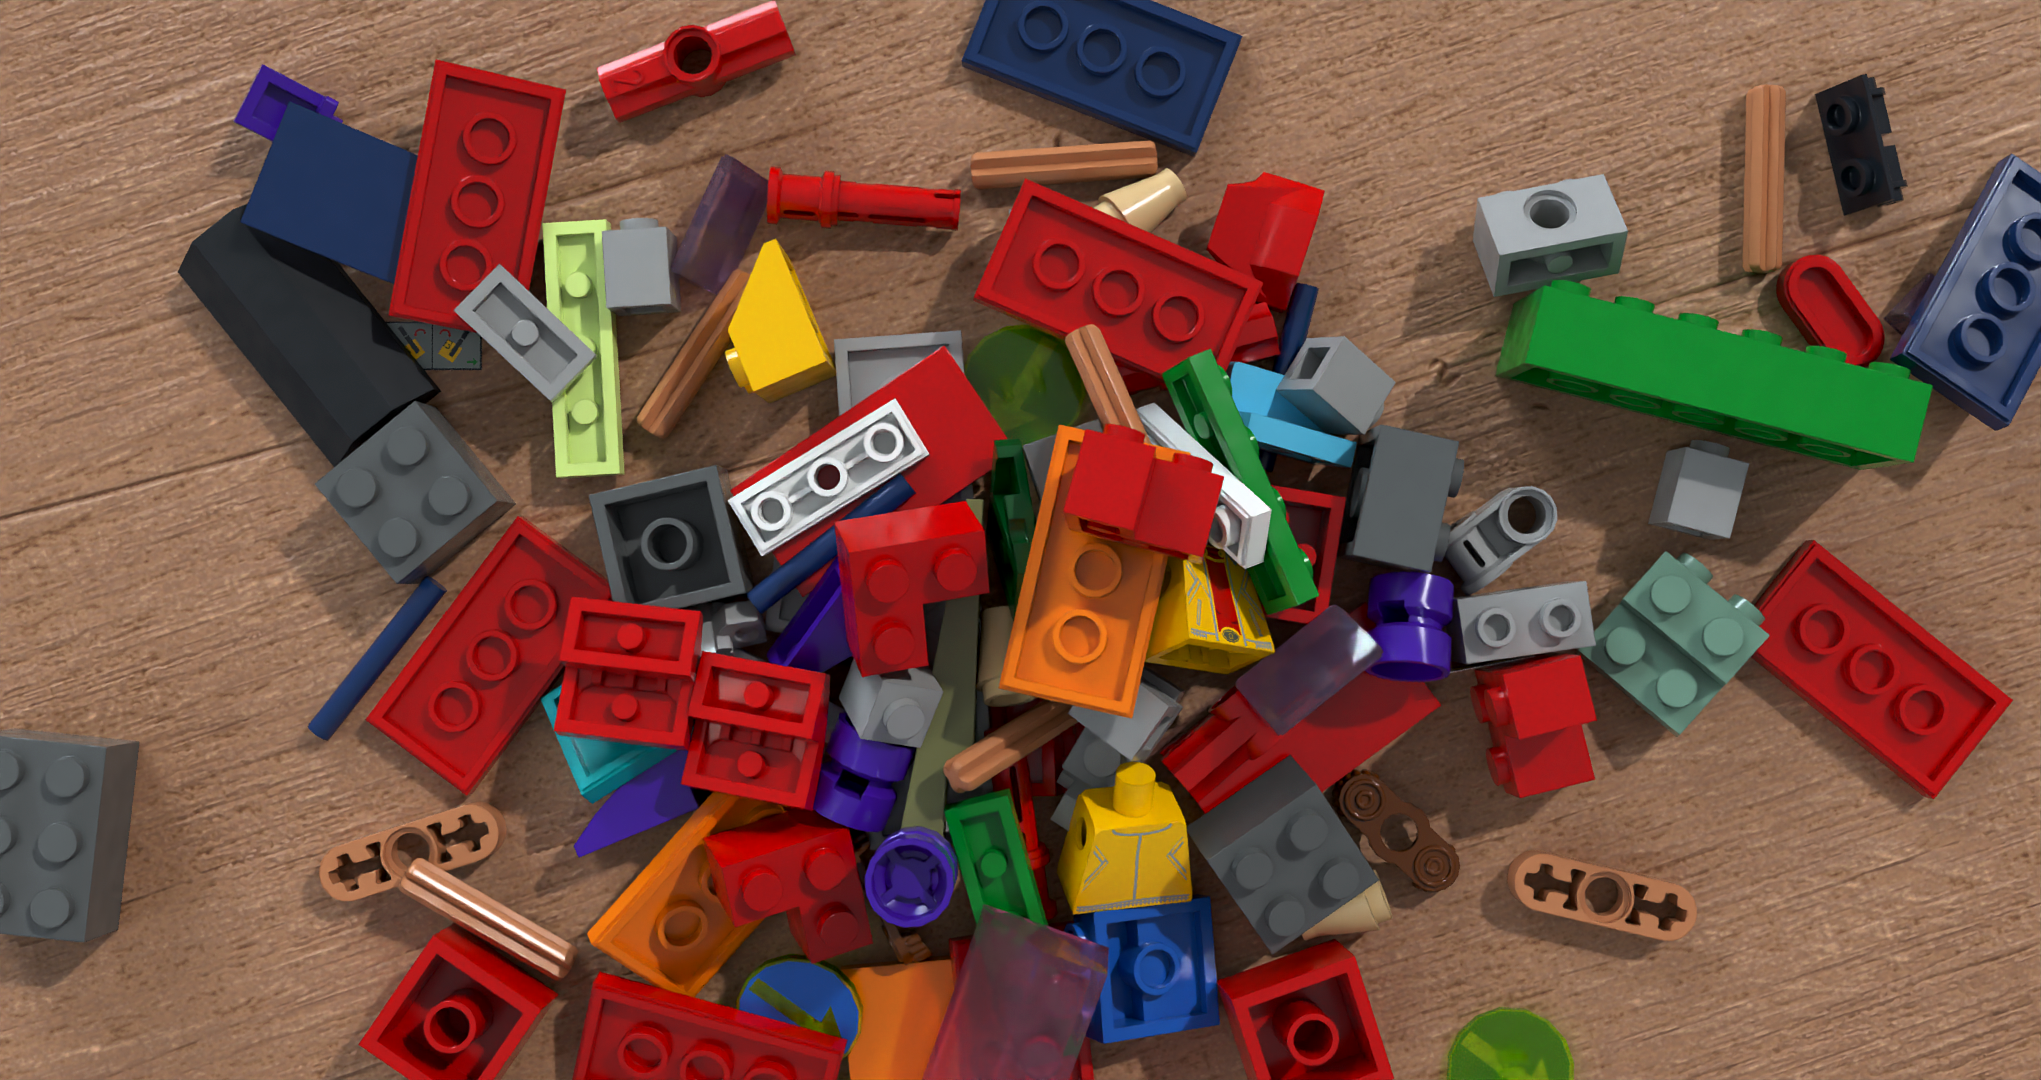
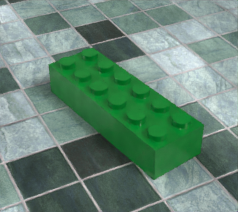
M1553 280L1551 287L1544 285L1513 304L1495 374L1496 377L1858 470L1914 463L1933 385L1909 379L1911 370L1903 366L1871 362L1869 367L1865 368L1845 363L1847 354L1837 349L1823 346H1806L1805 352L1781 346L1783 338L1771 332L1744 329L1741 336L1717 330L1719 321L1708 316L1680 313L1678 319L1654 314L1655 305L1646 300L1618 296L1615 297V301L1612 303L1590 297V287L1566 280Z

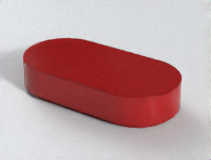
M1808 255L1791 262L1782 270L1776 284L1778 301L1810 346H1823L1845 352L1847 354L1845 363L1861 367L1868 366L1869 363L1874 362L1879 357L1885 341L1883 326L1848 276L1834 260L1822 255Z

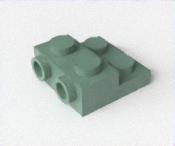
M1665 551L1594 631L1596 646L1579 648L1576 654L1581 655L1582 659L1673 735L1678 737L1770 635L1759 627L1764 622L1765 617L1753 604L1736 594L1727 601L1707 585L1713 578V575L1701 562L1687 553H1682L1675 559Z

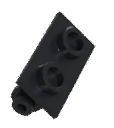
M1867 74L1857 76L1815 94L1844 216L1876 205L1877 207H1883L1904 201L1901 189L1908 187L1907 181L1903 180L1895 145L1884 146L1882 136L1892 133L1884 101V95H1886L1885 88H1877L1875 77L1868 78Z

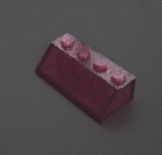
M984 904L922 1080H1069L1108 975L1109 947Z

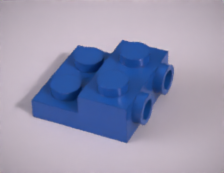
M1194 894L1192 895V901L1074 914V923H1068L1065 926L1063 935L1064 947L1069 960L1073 963L1077 962L1079 982L1078 988L1070 990L1069 1000L1078 1028L1082 1027L1083 1036L1106 1044L1220 1025L1210 896Z

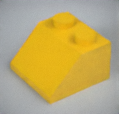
M776 238L763 243L728 328L734 348L725 351V356L740 388L745 387L748 394L756 393L770 404L836 376V367L791 259Z

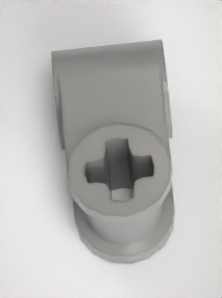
M1533 486L1508 488L1499 492L1477 510L1468 513L1450 525V537L1445 558L1463 580L1461 590L1466 596L1479 591L1510 568L1515 560L1546 539L1554 530L1557 522V507L1550 495L1544 490ZM1520 497L1532 503L1536 513L1534 525L1524 533L1514 530L1508 521L1509 507L1515 499Z

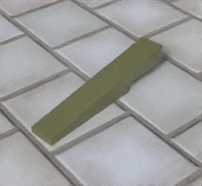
M966 499L967 504L984 528V500ZM981 594L946 600L932 674L942 688L943 694L922 746L916 750L901 829L904 827L922 826L937 831L946 839L944 809L947 804L948 779L944 775L943 768L947 760L975 743L976 675L979 655Z

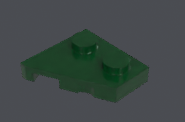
M1020 438L994 440L987 521L988 540L1013 621L1036 526Z

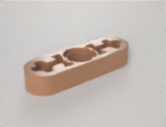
M476 801L346 842L332 848L323 857L319 868L320 882L324 890L331 897L340 901H355L399 887V883L409 867L405 866L399 859L397 847L400 839L407 833L418 834L427 841L430 849L428 862L443 871H449L477 862L494 854L502 846L506 837L505 819L495 806L486 802ZM471 814L474 823L485 822L488 826L489 834L480 838L481 848L477 849L474 840H465L446 847L443 835L466 827L468 825L467 815ZM437 822L442 824L441 832L435 825ZM376 842L381 843L380 850L375 845ZM446 850L451 855V860L446 859ZM347 854H349L353 863L362 862L380 855L383 865L381 868L358 877L359 887H357L353 878L343 880L339 868L348 864ZM386 871L391 876V879H386Z
M1541 850L1523 852L1513 860L1508 869L1507 883L1511 894L1519 902L1535 911L1663 941L1681 939L1692 930L1696 922L1697 907L1694 898L1685 888L1668 880ZM1541 864H1545V873L1557 880L1570 882L1569 895L1546 887L1540 889L1538 897H1534V889L1524 883L1527 872L1532 874L1538 873ZM1572 869H1576V870H1578V871L1576 872V874H1575L1574 877L1572 878V877H1571V870H1572ZM1597 878H1610L1615 883L1618 891L1616 903L1606 912H1592L1585 901V891L1588 885ZM1639 884L1638 888L1634 893L1633 885ZM1666 893H1668V902L1677 906V913L1675 917H1664L1661 926H1659L1658 917L1647 911L1633 908L1635 896L1643 900L1662 903ZM1569 896L1570 905L1563 906ZM1631 912L1632 918L1630 921H1627L1626 918L1629 916Z

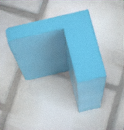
M1242 362L1229 363L1226 373L1232 385V398L1244 425L1254 434L1259 449L1314 465L1352 467L1357 442L1326 434L1282 396L1276 389L1285 375Z

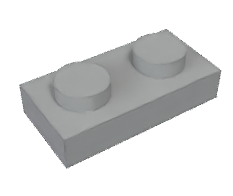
M500 264L453 310L551 402H554L598 357Z

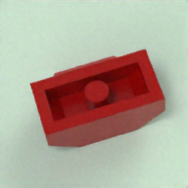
M1263 172L1255 181L1228 184L1206 250L1216 262L1264 282L1255 303L1267 302L1270 310L1283 313L1286 310L1299 277L1319 216L1325 190Z

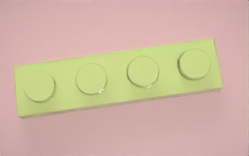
M606 219L542 223L547 309L598 356L552 402L556 477L579 478L625 475L616 314L606 308L602 231L611 230V223Z

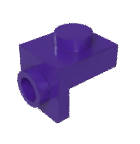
M262 64L233 122L273 142L289 101L340 123L343 120L333 115L339 104L338 101L329 96H323Z

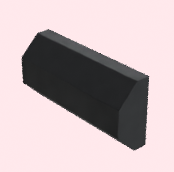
M245 204L232 209L192 241L178 273L335 467L414 401L426 404L439 394L441 390L338 262L242 224L240 221L247 206Z

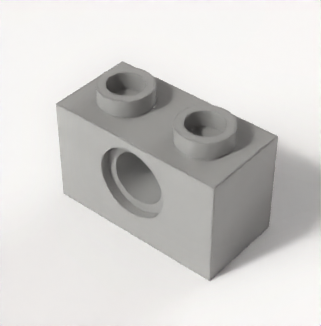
M1604 174L1580 179H1566L1558 183L1517 191H1503L1495 195L1478 198L1473 243L1494 297L1539 289L1544 285L1550 287L1553 280L1576 282L1618 274L1620 272L1628 229Z
M1566 581L1453 597V617L1451 623L1446 626V632L1452 638L1451 662L1463 664L1596 646L1586 581Z

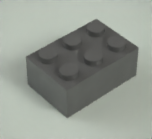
M16 728L0 730V934L85 943L118 930L140 741Z

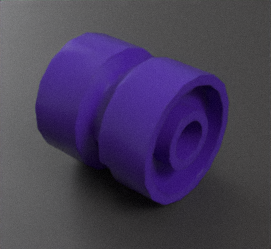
M1390 572L1379 574L1370 579L1367 617L1376 624V627L1369 630L1366 634L1364 670L1368 674L1378 678L1404 682H1429L1441 680L1449 676L1452 638L1442 631V628L1449 625L1453 617L1454 585L1450 580L1437 575L1418 572Z
M847 712L839 713L826 746V751L832 760L821 764L813 809L822 816L853 829L865 832L883 831L897 799V792L892 787V783L905 779L917 747L860 739Z
M922 826L904 827L888 835L871 858L865 874L866 896L873 910L886 922L903 928L923 926L937 919L949 905L958 876L957 857L950 843L937 831Z

